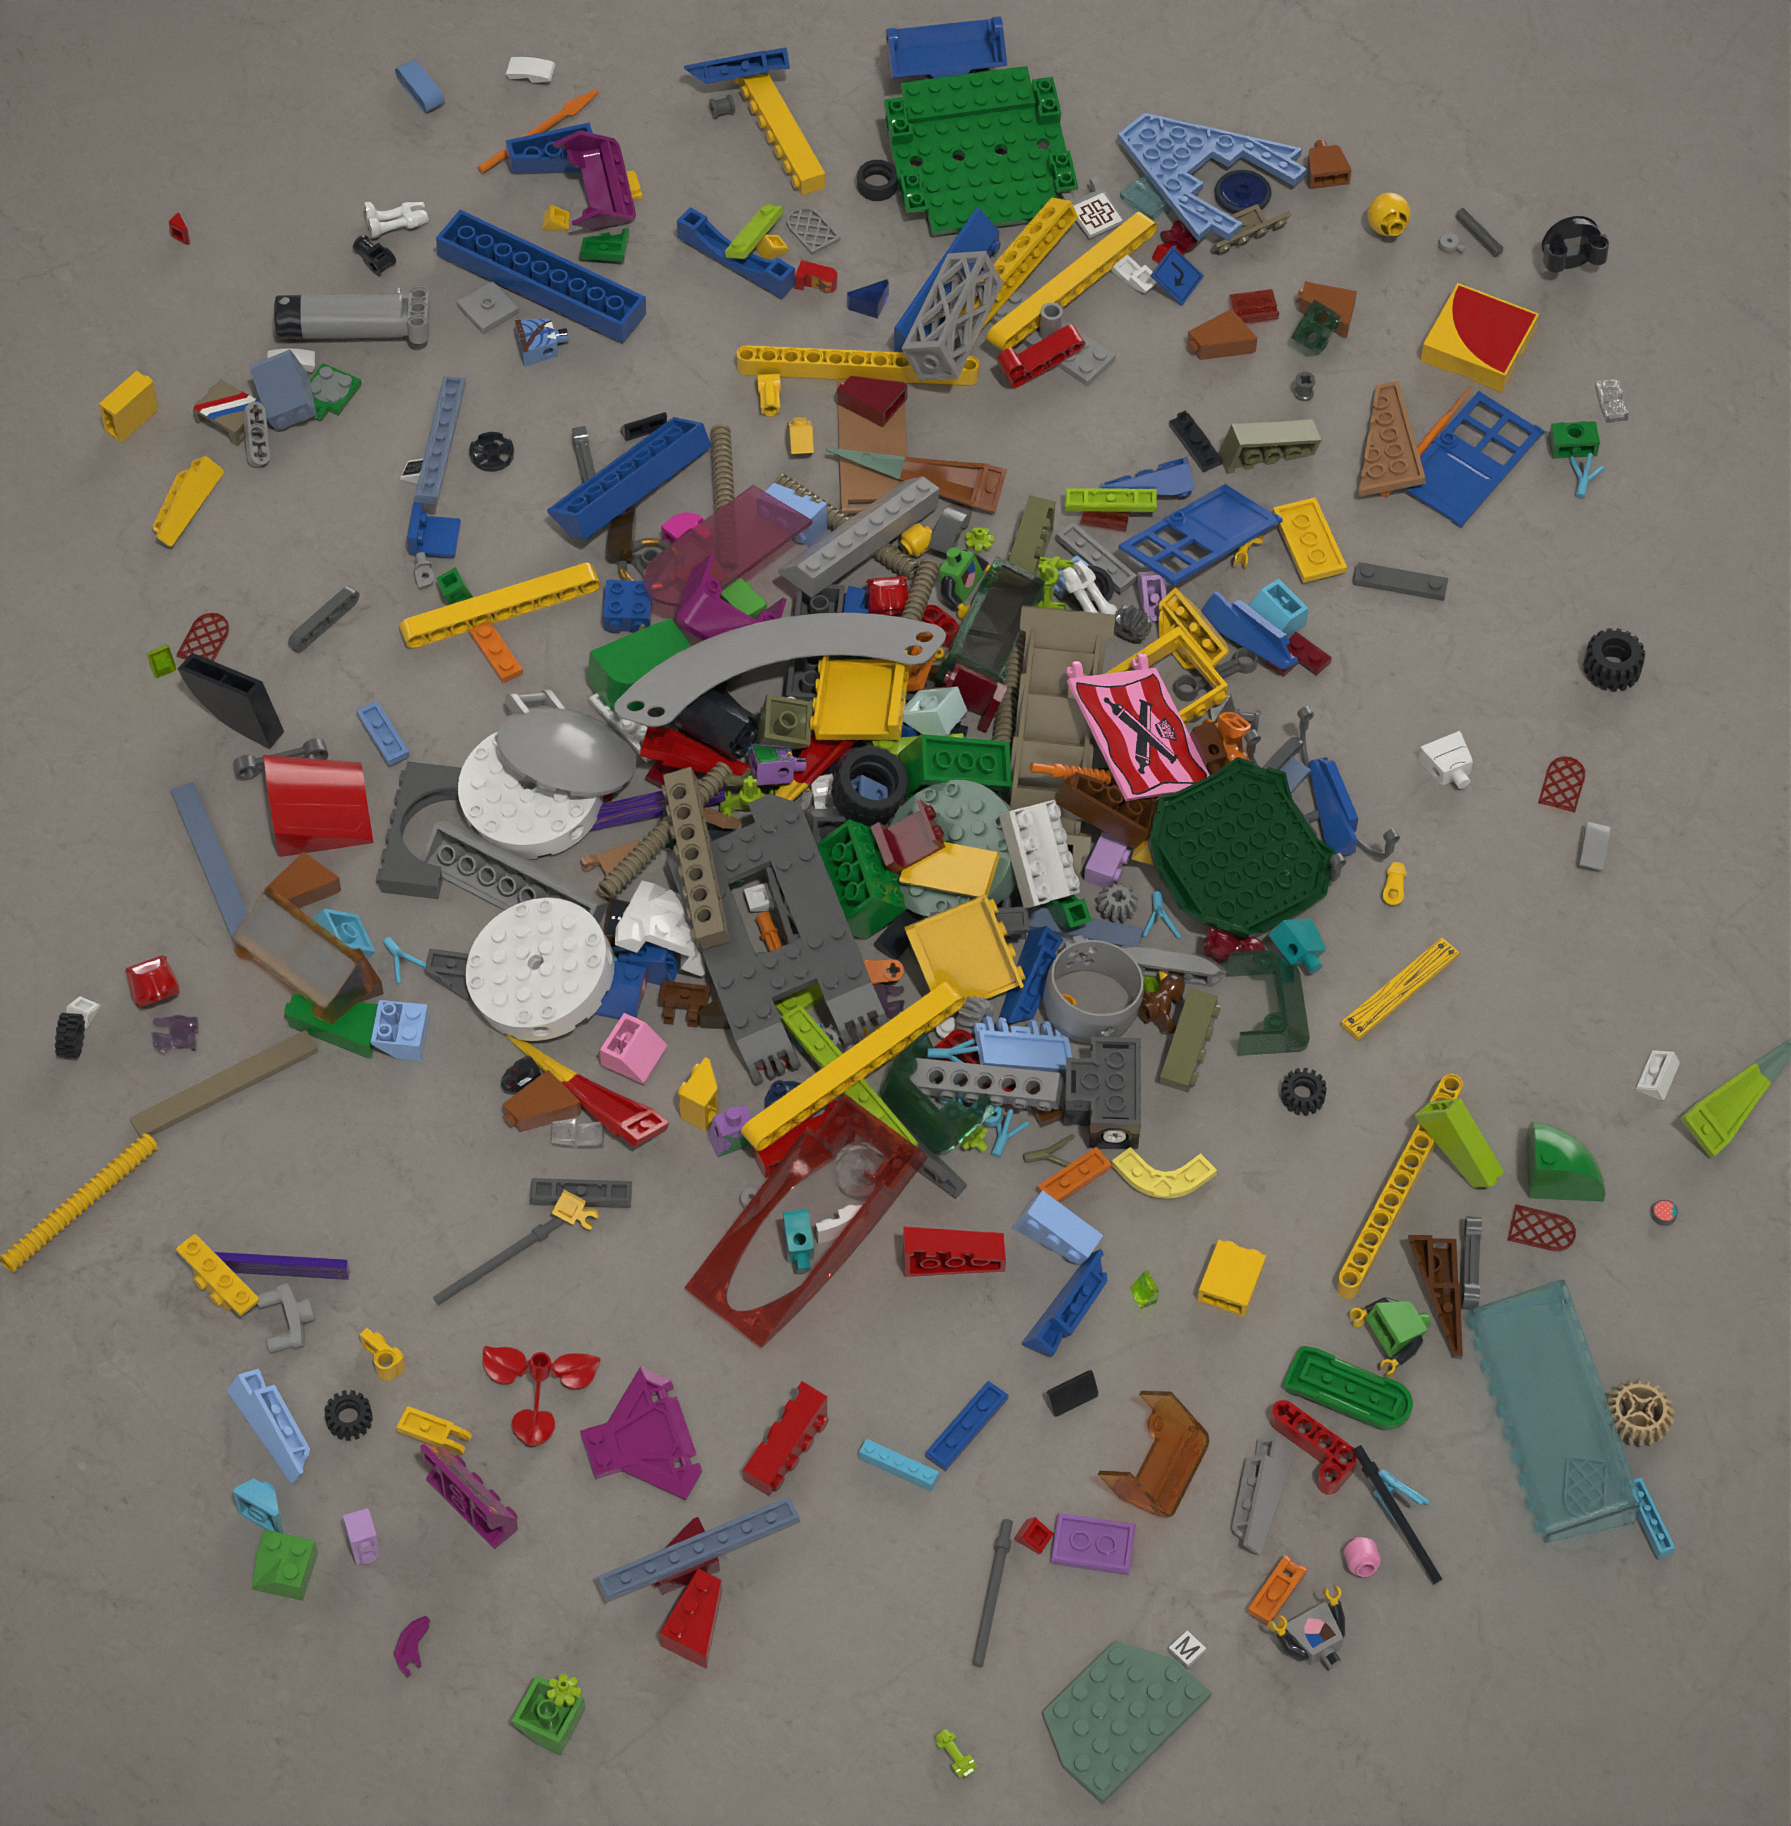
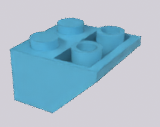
M1279 578L1261 589L1249 604L1250 608L1285 633L1287 637L1306 625L1308 607Z

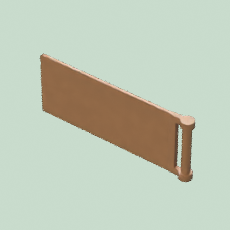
M838 379V380H837V389H838V386H839L842 382H845L847 379ZM905 402L883 427L838 405L839 449L907 457ZM840 457L842 513H845L848 517L849 515L858 514L869 505L848 506V503L875 502L903 481Z

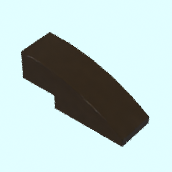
M636 508L626 509L622 515L616 516L610 522L608 546L610 561H633Z

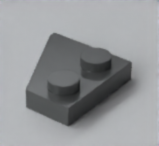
M430 948L425 967L426 975L464 1000L469 1001L470 994L466 983V965L469 954Z

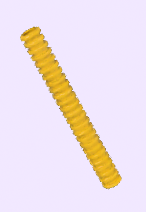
M143 1133L141 1139L137 1138L135 1140L136 1143H131L129 1145L130 1148H125L124 1153H119L118 1158H113L112 1163H108L106 1168L100 1170L101 1173H96L94 1175L95 1178H90L88 1180L89 1183H84L83 1188H78L77 1193L71 1194V1199L67 1198L65 1204L61 1203L59 1209L55 1208L53 1214L49 1213L47 1219L43 1218L41 1224L37 1223L35 1229H30V1234L26 1233L24 1239L20 1238L18 1244L14 1243L12 1249H7L6 1254L0 1255V1261L6 1269L15 1273L17 1267L21 1268L23 1262L27 1263L29 1257H34L35 1252L41 1251V1246L45 1247L47 1241L51 1242L53 1236L57 1237L59 1231L63 1232L65 1226L69 1227L71 1221H76V1216L80 1217L82 1211L86 1212L88 1206L92 1207L94 1201L98 1202L100 1196L104 1197L106 1191H111V1186L115 1187L118 1184L117 1181L121 1182L123 1176L127 1177L129 1171L133 1172L135 1166L139 1167L141 1161H146V1156L150 1157L153 1154L152 1151L156 1152L158 1150L156 1141L149 1134Z

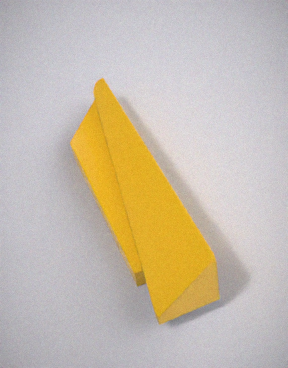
M206 455L193 460L190 468L177 473L152 525L153 530L157 532L156 538L167 546H173L224 474V470Z

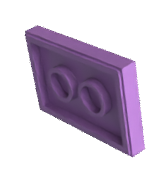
M1058 1513L1051 1564L1129 1575L1136 1524Z

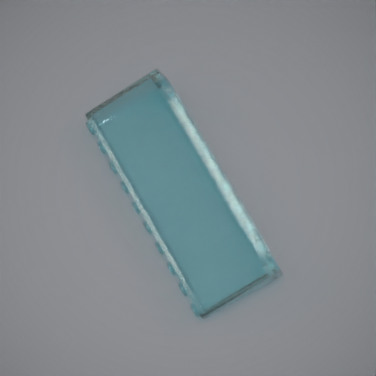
M1565 1280L1553 1281L1471 1309L1470 1315L1467 1316L1470 1329L1475 1331L1476 1349L1478 1352H1482L1484 1358L1482 1360L1483 1370L1485 1374H1489L1491 1380L1489 1384L1492 1396L1496 1397L1498 1401V1416L1500 1419H1504L1506 1425L1504 1428L1507 1442L1512 1443L1514 1449L1512 1450V1458L1514 1464L1519 1465L1521 1471L1519 1475L1522 1487L1527 1489L1529 1495L1527 1496L1528 1507L1530 1511L1535 1513V1528L1538 1535L1542 1534L1544 1543L1634 1525L1640 1509L1638 1490Z

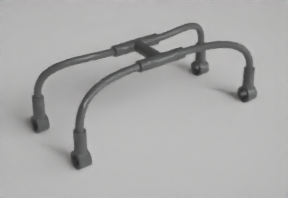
M1304 706L1297 712V715L1300 718V739L1304 741L1301 747L1304 765L1309 768L1306 730L1309 726V720L1313 718L1314 713L1309 706ZM1253 729L1244 735V739L1247 742L1246 752L1248 753L1249 760L1255 762L1254 765L1259 766L1254 758L1256 744L1261 740V737ZM1318 809L1306 815L1300 810L1317 836L1310 823L1320 819ZM1395 829L1385 832L1383 835L1386 841L1385 853L1371 849L1358 837L1357 845L1373 857L1386 859L1394 852L1395 843L1400 840V836ZM1341 853L1333 855L1329 860L1332 865L1329 878L1332 882L1337 881L1342 867L1346 864V860Z

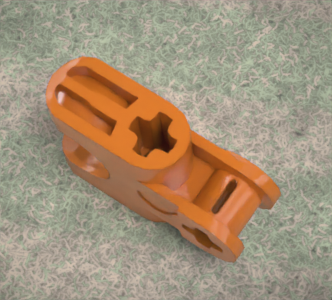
M1233 712L1219 714L1218 721L1211 719L1203 721L1202 725L1214 722L1228 756L1223 766L1237 757L1249 760L1243 749L1242 737L1251 730L1250 723Z

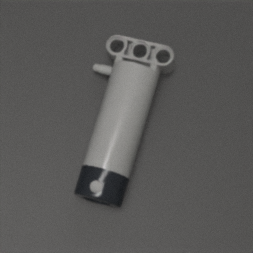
M424 286L411 288L409 295H403L401 289L396 288L394 293L277 295L275 297L274 324L278 340L397 338L409 336L410 342L422 344L429 338L430 301L429 291Z

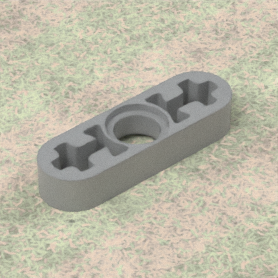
M254 401L244 408L243 421L247 460L253 467L260 468L269 461L270 449L266 410L260 402ZM253 408L255 412L259 413L256 417L253 413H250ZM252 429H257L261 432V440H256L252 437ZM257 452L260 456H263L260 461L258 457L254 456Z

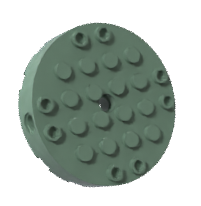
M949 780V782L931 785L921 790L901 807L890 826L920 811L916 801L921 799L925 804L931 805L937 814L935 818L936 824L942 828L945 835L942 838L944 842L998 852L1000 858L988 894V900L994 899L995 904L998 905L1002 900L1005 901L1016 886V877L999 814L1012 811V809L1003 799L989 788L976 782ZM901 872L897 873V881L904 895L906 908L922 919L930 917V912L945 911L975 899L973 897L902 884L899 882Z

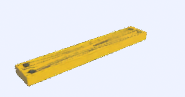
M1440 938L1341 1021V1026L1359 1041L1457 959L1460 952L1445 939Z

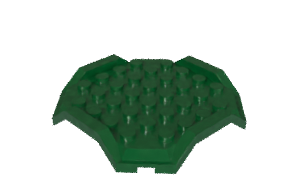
M1237 757L1214 774L1176 793L1159 796L1148 838V847L1156 873L1183 913L1200 924L1248 938L1261 936L1276 928L1283 920H1292L1323 900L1327 895L1330 882L1329 876L1332 865L1329 860L1336 854V850L1317 838L1292 799L1286 772L1272 767L1265 769L1254 765L1255 762Z

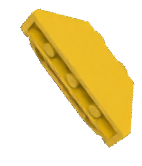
M1175 587L1159 602V638L1179 626L1213 668L1230 653L1226 641L1203 613L1178 588ZM1180 648L1172 652L1186 670L1197 669Z

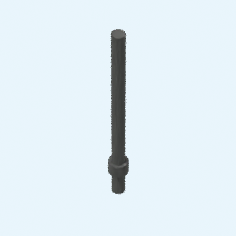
M556 1216L543 1226L541 1224L532 1229V1233L433 1297L437 1305H440L536 1241H543L550 1232L564 1224L563 1220Z
M1003 1519L1000 1536L996 1538L994 1547L996 1555L973 1660V1666L979 1668L983 1667L1006 1554L1010 1552L1012 1541L1010 1540L1013 1521L1010 1519Z

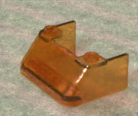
M1141 1391L1139 1393L1140 1397L1153 1410L1149 1416L1147 1426L1150 1434L1155 1438L1154 1443L1136 1478L1131 1472L1099 1471L1098 1476L1119 1499L1156 1516L1171 1517L1175 1514L1208 1449L1209 1435L1172 1392Z

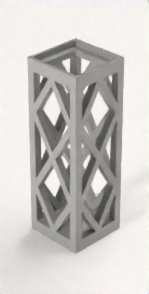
M986 251L947 254L902 347V351L920 381L958 379L1003 285V281ZM969 263H975L972 271H970ZM962 267H964L966 279L963 277L960 271ZM983 267L985 272L979 274L981 268ZM952 281L951 292L946 295L944 284ZM979 295L982 305L974 309V298ZM966 306V313L960 315L961 310ZM946 316L945 321L939 326L940 318ZM932 322V331L926 337L924 326ZM960 336L962 347L954 350V340Z

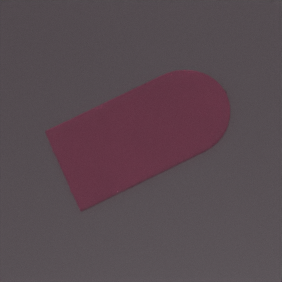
M752 485L654 557L646 567L643 575L645 590L654 601L668 606L679 607L691 569L707 556L713 554L715 557L709 575L720 582L723 591L813 524V521L755 485Z

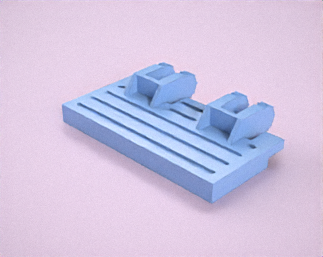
M989 1016L984 1017L982 1023L974 1024L976 1042L979 1047L980 1065L1065 1074L1066 1057H1072L1069 1037H1066L1056 1029L1053 1036L1049 1021L1042 1022L1041 1035H1039L1036 1020L1028 1021L1027 1027L1010 1026L1009 1031L1006 1019L1001 1017L996 1022V1031L994 1030L993 1020Z

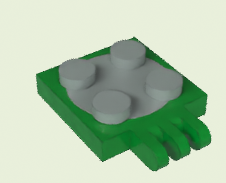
M322 363L310 379L316 413H318L316 419L322 421L328 412L339 416L361 387V379Z

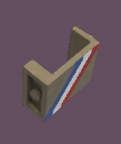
M221 379L209 389L208 393L201 400L195 403L193 407L195 422L199 424L204 418H207L228 430L230 442L238 446L245 439L243 410L249 403L260 401ZM254 408L250 411L255 417L259 415L258 412L254 411Z

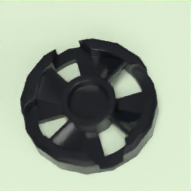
M482 433L478 436V440L474 443L472 441L470 444L469 456L471 462L483 471L495 472L503 470L514 459L515 452L512 440L504 438L502 433ZM495 440L501 441L503 444L499 445ZM501 452L509 454L505 462L500 459Z

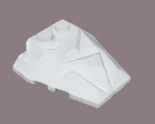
M641 881L630 900L629 906L625 909L622 919L616 926L615 945L637 953L644 942L648 941L680 953L682 970L701 977L705 974V959L698 941H693L690 928L693 927L688 918L681 895L654 883Z

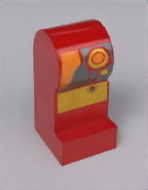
M801 260L795 275V289L803 291L806 286L820 289L824 293H832L837 289L838 273L832 267Z

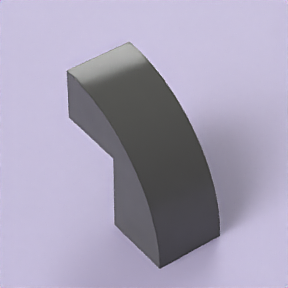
M952 503L949 504L937 522L928 548L947 554L950 548L957 547L962 528L968 527L973 510Z

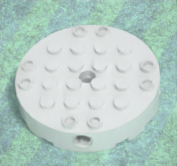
M498 731L476 746L466 759L458 782L459 801L470 831L524 859H538V856L550 853L555 855L572 847L593 827L597 820L600 806L603 803V795L573 796L570 795V791L558 788L554 792L538 786V781L529 776L523 778L500 755L497 747Z
M532 899L506 909L492 919L474 941L467 959L466 983L473 1002L484 1018L497 1031L502 1034L506 1033L515 1036L519 1040H547L574 1030L576 1028L575 1025L585 1018L589 1019L601 1006V1000L606 991L610 990L613 981L614 954L609 940L595 918L584 908L563 899Z

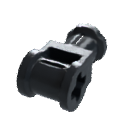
M361 235L355 240L353 250L364 256L365 264L369 266L374 274L380 275L387 266L396 264V258L392 251L387 247H383L379 242L374 245L370 242L367 235Z

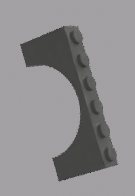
M407 761L406 769L402 770L400 774L401 790L397 789L395 803L397 808L393 809L391 813L392 829L387 830L386 843H388L387 849L382 851L383 868H379L377 873V883L381 884L382 893L439 899L443 881L441 866L426 863L414 856L403 842V833L410 819L421 809L441 801L459 800L458 782L462 768Z

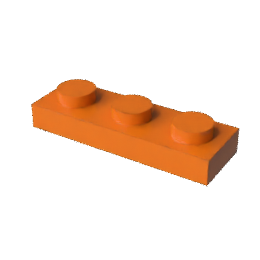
M490 620L469 629L471 638L502 684L523 675L522 667Z
M930 633L918 634L916 639L920 642H928L933 639V635ZM913 646L910 656L920 654L922 649L918 646ZM936 653L930 660L924 663L910 665L907 692L923 690Z
M1095 1147L1039 1184L1037 1191L1040 1193L1043 1190L1061 1203L1109 1171L1112 1164Z

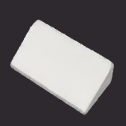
M1652 1050L1636 1090L1656 1099L1664 1100L1680 1064L1675 1053Z

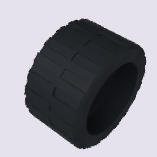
M863 746L848 753L844 760H842L831 785V796L834 806L838 809L837 811L845 819H850L869 827L878 822L881 824L888 822L897 813L909 787V776L903 762L889 750L878 746ZM856 773L873 774L886 784L890 796L882 800L865 798L853 788L850 776Z

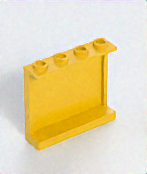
M823 655V660H819L818 664L820 679H816V692L818 694L817 697L813 698L815 714L810 718V728L814 730L816 740H901L910 665L886 659L830 660L829 655Z
M984 894L905 927L930 991L944 982H950L966 1001L967 997L980 996L988 999L1015 987H1024L1021 980L1026 978L1021 966L1016 967L1012 958L1017 956L1012 944H1006L1004 936L1007 935V931L1003 921L997 922L995 913L999 911L994 899L988 900L987 895Z

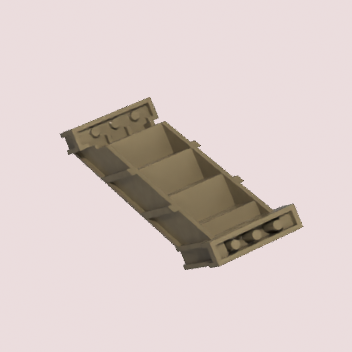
M1022 606L1020 629L1026 632L1015 737H1013L1011 756L1012 787L1008 789L1007 804L1012 810L1054 799L1057 802L1060 786L1068 779H1062V777L1060 779L1052 778L1048 774L1030 772L1029 766L1031 763L1045 765L1058 763L1063 766L1068 765V767L1072 765L1074 767L1079 766L1080 768L1086 767V769L1092 768L1095 738L1076 699L1068 698L1069 685L1067 680L1070 677L1067 675L1066 669L1073 667L1071 665L1072 662L1079 661L1083 667V674H1088V676L1103 674L1106 640L1113 638L1115 614ZM1059 806L1061 824L1067 834L1066 842L1069 845H1073L1074 872L1080 882L1082 857L1090 853L1092 834H1085L1086 821Z

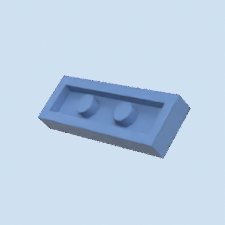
M378 701L356 710L358 718L388 766L410 757L407 747Z

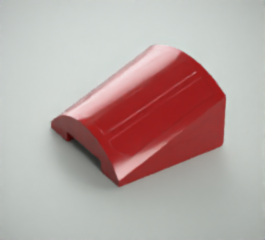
M263 755L273 829L279 857L374 843L361 762Z

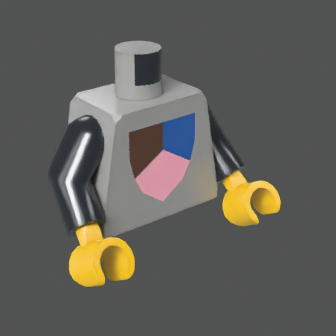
M1333 1585L1335 1593L1332 1597L1329 1596L1327 1588H1324L1322 1591L1323 1596L1330 1601L1329 1604L1325 1601L1288 1623L1284 1616L1276 1615V1619L1279 1621L1278 1627H1276L1273 1621L1268 1622V1628L1271 1631H1277L1276 1637L1287 1655L1300 1661H1306L1309 1665H1314L1323 1660L1329 1670L1338 1667L1342 1663V1659L1336 1651L1342 1647L1343 1638L1346 1635L1345 1616L1342 1604L1338 1601L1341 1597V1589L1337 1585Z

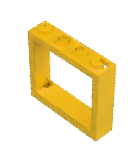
M1178 626L1105 674L1136 670L1133 668L1131 661L1138 659L1137 654H1146L1148 666L1150 667L1177 648H1180L1213 688L1212 691L1178 712L1186 727L1189 721L1203 716L1209 708L1219 705L1228 697V684Z

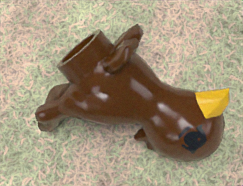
M1159 971L1160 987L1153 993L1144 990L1139 1011L1145 1021L1150 1022L1153 1020L1157 1026H1160L1162 1034H1174L1177 1027L1170 1019L1171 1001L1175 1000L1179 1003V1000L1183 999L1185 981L1179 974H1167Z

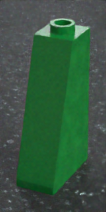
M292 994L290 1003H286L284 1016L288 1018L290 1028L300 1032L306 1030L312 1037L365 1058H372L374 1046L371 1044L378 1004Z

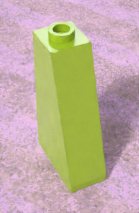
M1461 1098L1429 1102L1414 1115L1473 1188H1490L1498 1182L1497 1179L1504 1171Z

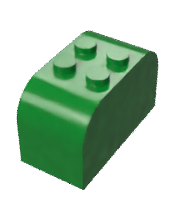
M668 618L590 651L587 681L603 703L615 711L616 701L636 681L657 665L689 648L690 644L672 619ZM635 701L628 704L627 708L630 711H638L644 708L645 705L642 702Z

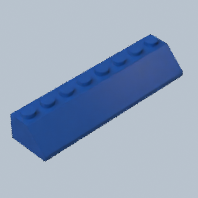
M975 209L894 327V352H903L902 347L947 254L986 251L991 259L992 255L997 254L1001 246L999 231L981 209ZM969 263L970 271H972L975 263ZM962 267L960 271L963 277L966 279L964 267ZM952 281L944 284L946 295L951 292ZM946 316L940 318L939 326L945 321ZM932 322L924 326L926 337L932 331Z
M673 417L548 508V514L569 536L582 540L591 538L593 533L607 526L612 519L622 515L627 508L641 501L643 496L656 490L658 485L671 479L673 474L687 467L692 460L702 456L704 451L711 447L704 424Z

